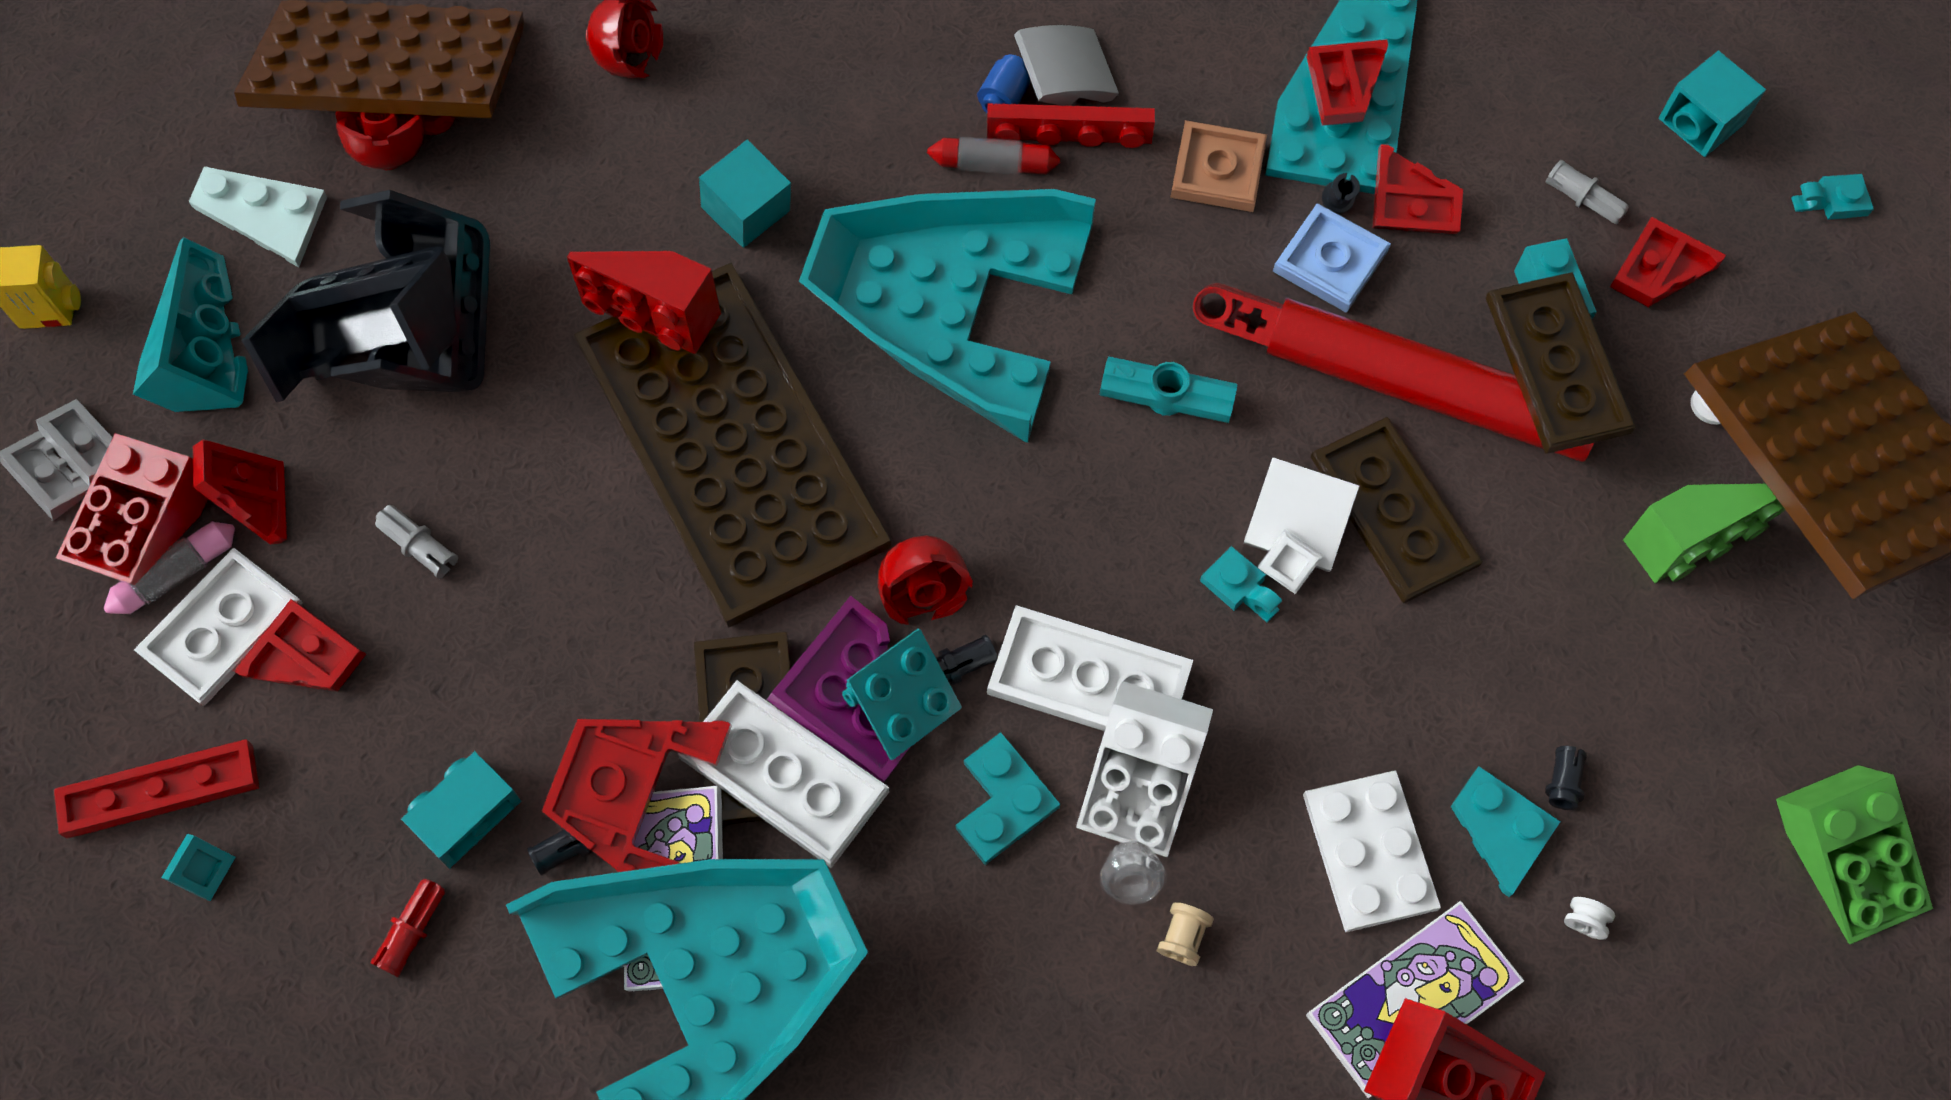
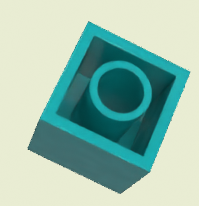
M1718 50L1676 85L1658 119L1703 157H1706L1747 122L1766 89Z
M748 139L699 177L701 207L743 248L790 211L791 182Z

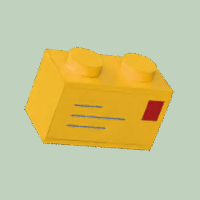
M42 245L0 247V307L17 327L26 329L72 325L73 310H79L81 296L78 287L64 274L60 264L52 259Z

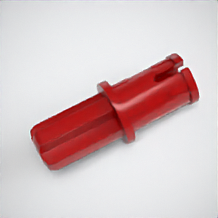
M429 879L420 881L398 919L395 917L391 918L390 921L393 922V925L374 958L370 961L371 964L399 978L421 938L426 939L427 937L423 930L445 894V889L441 885Z

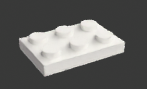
M1396 770L1304 792L1303 797L1345 933L1438 911L1441 908Z

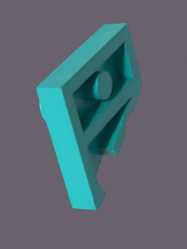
M1479 766L1451 805L1461 825L1471 835L1472 843L1481 858H1485L1500 884L1498 886L1502 893L1508 897L1513 895L1560 823L1559 820Z

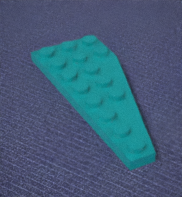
M1339 0L1311 47L1386 39L1389 44L1363 122L1322 126L1306 54L1277 103L1266 176L1327 186L1338 175L1347 173V180L1351 175L1358 179L1360 184L1359 192L1375 194L1378 148L1381 144L1393 147L1394 152H1397L1417 0Z

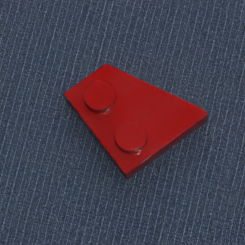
M1387 39L1309 47L1307 61L1322 126L1363 122L1389 45Z
M1381 144L1378 148L1372 228L1446 234L1459 233L1463 189L1447 179H1439L1430 169L1420 163H1412L1394 152L1393 147Z
M1651 217L1610 287L1650 307L1716 270L1726 255Z
M204 439L193 446V488L270 545L287 540L284 461Z

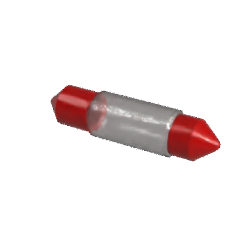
M944 137L927 149V154L941 167L958 168L960 171L1047 175L1060 163V158L1049 145L1027 144L1015 140Z

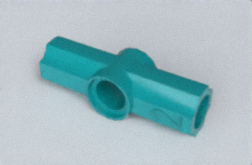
M1108 356L1100 388V396L1150 406L1152 410L1161 415L1171 416L1179 412L1229 423L1237 391V383L1190 374L1182 365L1175 362H1165L1158 366H1152ZM1170 386L1177 392L1166 393L1160 387Z

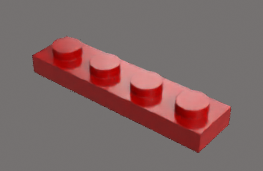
M988 103L987 139H996L1002 144H1013L1019 140H1037L1043 145H1055L1060 141H1076L1088 147L1098 146L1102 142L1121 143V145L1128 148H1136L1143 144H1152L1155 108Z
M244 739L55 788L54 796L58 832L61 836L68 839L259 789L253 744Z

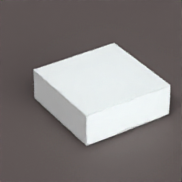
M1285 529L1260 562L1258 568L1296 594L1322 559V555Z

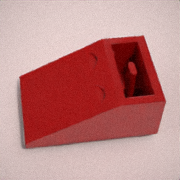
M570 252L567 256L581 302L587 309L598 315L607 313L619 319L624 326L634 332H648L658 337L665 346L673 350H680L682 348L696 354L721 315L712 269L676 252Z
M115 433L58 551L56 559L135 585L201 516L208 498L193 488V458Z

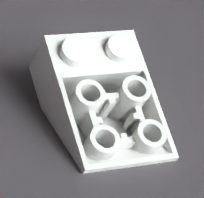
M1121 681L1110 711L1076 828L1168 857L1208 732L1213 709Z

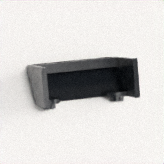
M392 190L341 201L340 210L375 221L376 246L385 258L437 246L444 249L451 264L457 334L452 339L453 344L444 350L428 369H421L409 343L403 342L397 344V346L382 345L374 348L367 362L331 367V376L389 390L462 392L478 388L484 378L490 239L484 225L476 219Z
M437 246L317 275L294 286L242 340L276 402L284 401L305 378L315 377L316 380H323L331 377V367L339 366L347 355L373 350L382 345L408 342L421 369L430 368L441 353L453 344L452 339L457 334L451 264L444 249Z

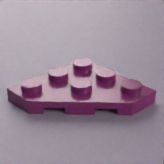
M850 596L772 691L767 700L883 783L908 749L894 760H890L861 706L857 704L851 707L843 698L842 692L847 689L846 683L848 678L888 650L887 645L890 642L887 624Z

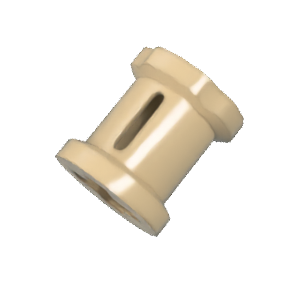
M1173 903L1170 909L1173 918L1165 941L1159 943L1157 952L1189 966H1197L1200 959L1197 952L1203 934L1207 927L1212 926L1214 918L1196 907L1183 903Z

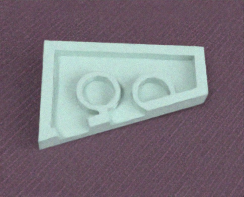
M204 167L189 203L197 211L229 229L241 233L261 247L273 251L288 262L299 267L327 195L322 189Z

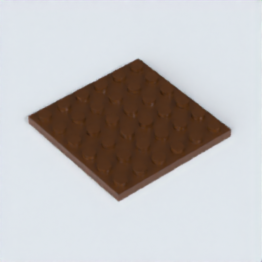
M1856 311L1694 363L1684 373L1853 600L1951 555V425L1940 418L1929 404L1924 391L1913 384L1901 369L1900 362L1896 356L1885 349L1874 335L1872 326L1864 318L1860 317Z

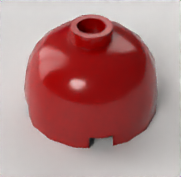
M604 0L592 12L586 30V41L596 63L609 74L626 78H646L650 76L644 73L649 57L652 54L657 61L663 47L662 23H654L651 11H657L651 0ZM647 51L648 58L638 66H631L626 63L627 53H644Z
M336 111V128L343 147L352 159L363 166L392 170L410 161L420 150L424 138V120L422 115Z
M927 535L912 537L898 543L887 552L881 562L878 573L879 594L887 614L893 620L905 625H909L907 618L934 610L936 611L932 620L953 615L967 601L965 592L969 586L972 588L973 583L959 551L941 538ZM907 593L910 596L911 602L907 598ZM912 603L919 607L934 606L930 610L914 607Z

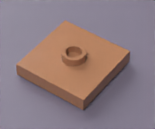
M1185 120L1170 198L1253 212L1267 134Z

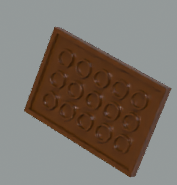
M305 0L281 1L234 91L238 107L492 118L523 32V11H508L504 8H492L490 10L467 9L463 6L437 8L427 7L422 4L392 6L381 2L347 4L338 0L327 3L306 2Z

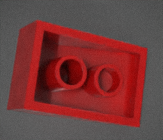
M1405 998L1364 1092L1378 1100H1535L1546 1073L1449 1013Z

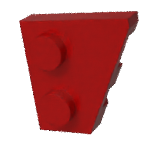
M290 599L234 671L245 678L338 692L366 656V653L301 604Z

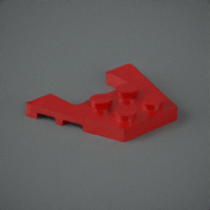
M577 719L542 812L618 872L681 864L678 861L636 847V837L668 753L674 751L717 766L732 725L726 721L684 722L683 720Z

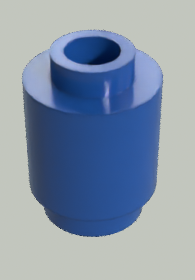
M1008 54L995 62L977 93L982 109L986 113L988 112V103H1020L1031 83L1023 59L1019 56Z

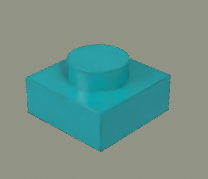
M187 834L161 878L196 896L211 901L236 857L194 835Z

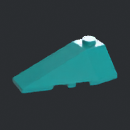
M185 237L179 241L139 361L133 395L174 412L236 408L243 403L248 367L245 357L236 356L234 358L231 338L238 337L241 334L238 323L229 322L224 311V305L231 301L233 297L223 255Z

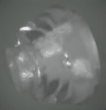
M1136 841L1124 842L1115 846L1108 854L1100 872V885L1103 891L1112 899L1128 905L1142 904L1151 900L1161 892L1166 883L1164 865L1149 846Z

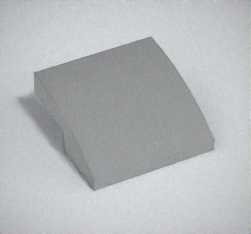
M1048 25L1020 29L1014 34L1038 101L1060 106H1071L1079 97L1104 103L1112 101L1119 94L1094 29L1071 25Z
M77 399L37 419L36 423L39 431L0 451L1 464L52 520L60 517L85 497L113 438ZM54 451L61 457L60 459L53 453ZM68 465L74 471V473H72L66 466Z

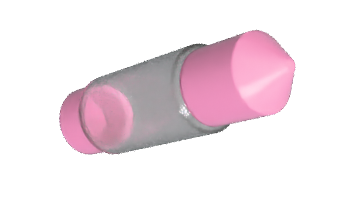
M212 521L189 537L181 538L166 550L161 558L135 585L120 581L111 587L104 605V611L109 614H131L145 604H151L204 569L208 562L231 548L235 527L232 524Z

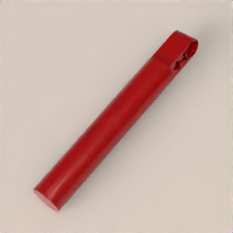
M1213 283L1202 289L1194 299L1193 311L1196 318L1202 324L1268 346L1266 354L1544 449L1516 376L1290 298H1286L1284 304H1280L1225 284ZM1216 293L1224 298L1226 302L1224 314L1214 316L1205 310L1204 298L1207 294ZM1255 308L1262 310L1261 318L1267 320V324L1261 323L1257 329L1251 328V319L1245 317V313L1251 314ZM1594 443L1554 453L1584 462Z

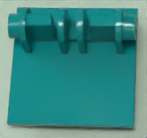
M921 629L912 632L848 678L846 683L847 689L842 692L843 698L851 707L857 704L861 706L890 760H894L962 708Z

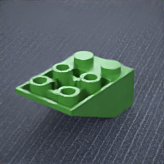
M1767 484L1686 485L1650 505L1623 541L1654 583L1668 576L1673 582H1676L1691 573L1697 567L1695 562L1706 556L1709 562L1714 561L1732 549L1733 545L1731 542L1742 536L1747 542L1769 528L1767 522L1785 511V508Z
M1857 765L1776 799L1787 836L1849 944L1933 909L1893 774Z

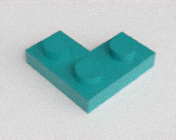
M1001 732L964 759V765L991 798L957 823L956 830L984 865H986L1059 809L1060 803Z

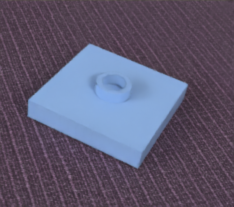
M1317 203L1276 261L1273 272L1347 313L1387 254L1391 243Z

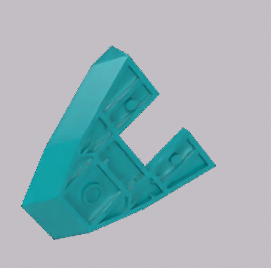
M1057 189L916 194L825 209L799 282L909 372L1022 441L1028 442L1051 361L969 341L990 274L1068 294L1073 293L1093 226L1096 199Z
M709 859L554 881L506 904L509 914L520 916L555 998H562L646 955L650 958L688 1046L597 1091L599 1100H745L800 1044L868 953L824 859Z

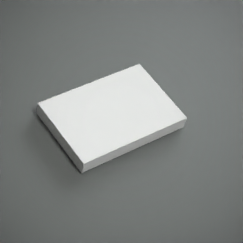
M233 548L134 651L204 707L236 674L234 670L289 600L292 599L299 604H302V601Z

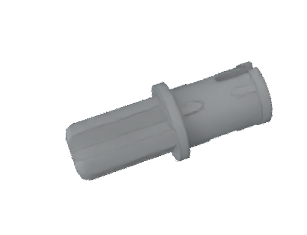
M1560 160L1555 165L1545 182L1576 201L1575 206L1578 208L1583 203L1614 224L1621 221L1629 208L1627 203L1598 186V178L1594 177L1591 179L1583 175L1563 160Z
M387 505L377 513L376 527L401 546V553L406 557L413 556L433 572L437 578H443L450 570L445 565L447 562L453 566L457 563L458 556L430 535L431 530L427 526L419 527L393 505Z

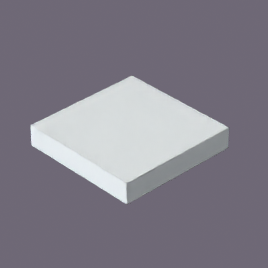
M1272 458L1243 544L1268 552L1286 529L1322 555V559L1316 565V568L1330 572L1359 485Z

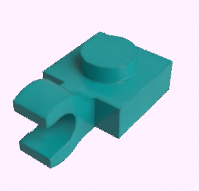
M1862 174L1822 176L1818 182L1803 183L1800 186L1802 195L1791 197L1796 212L1824 209L1827 220L1869 216L1874 210Z
M1232 546L1201 576L1200 582L1233 611L1244 602L1268 623L1280 610L1277 606L1282 602V599L1271 589L1259 586L1264 581L1266 574Z

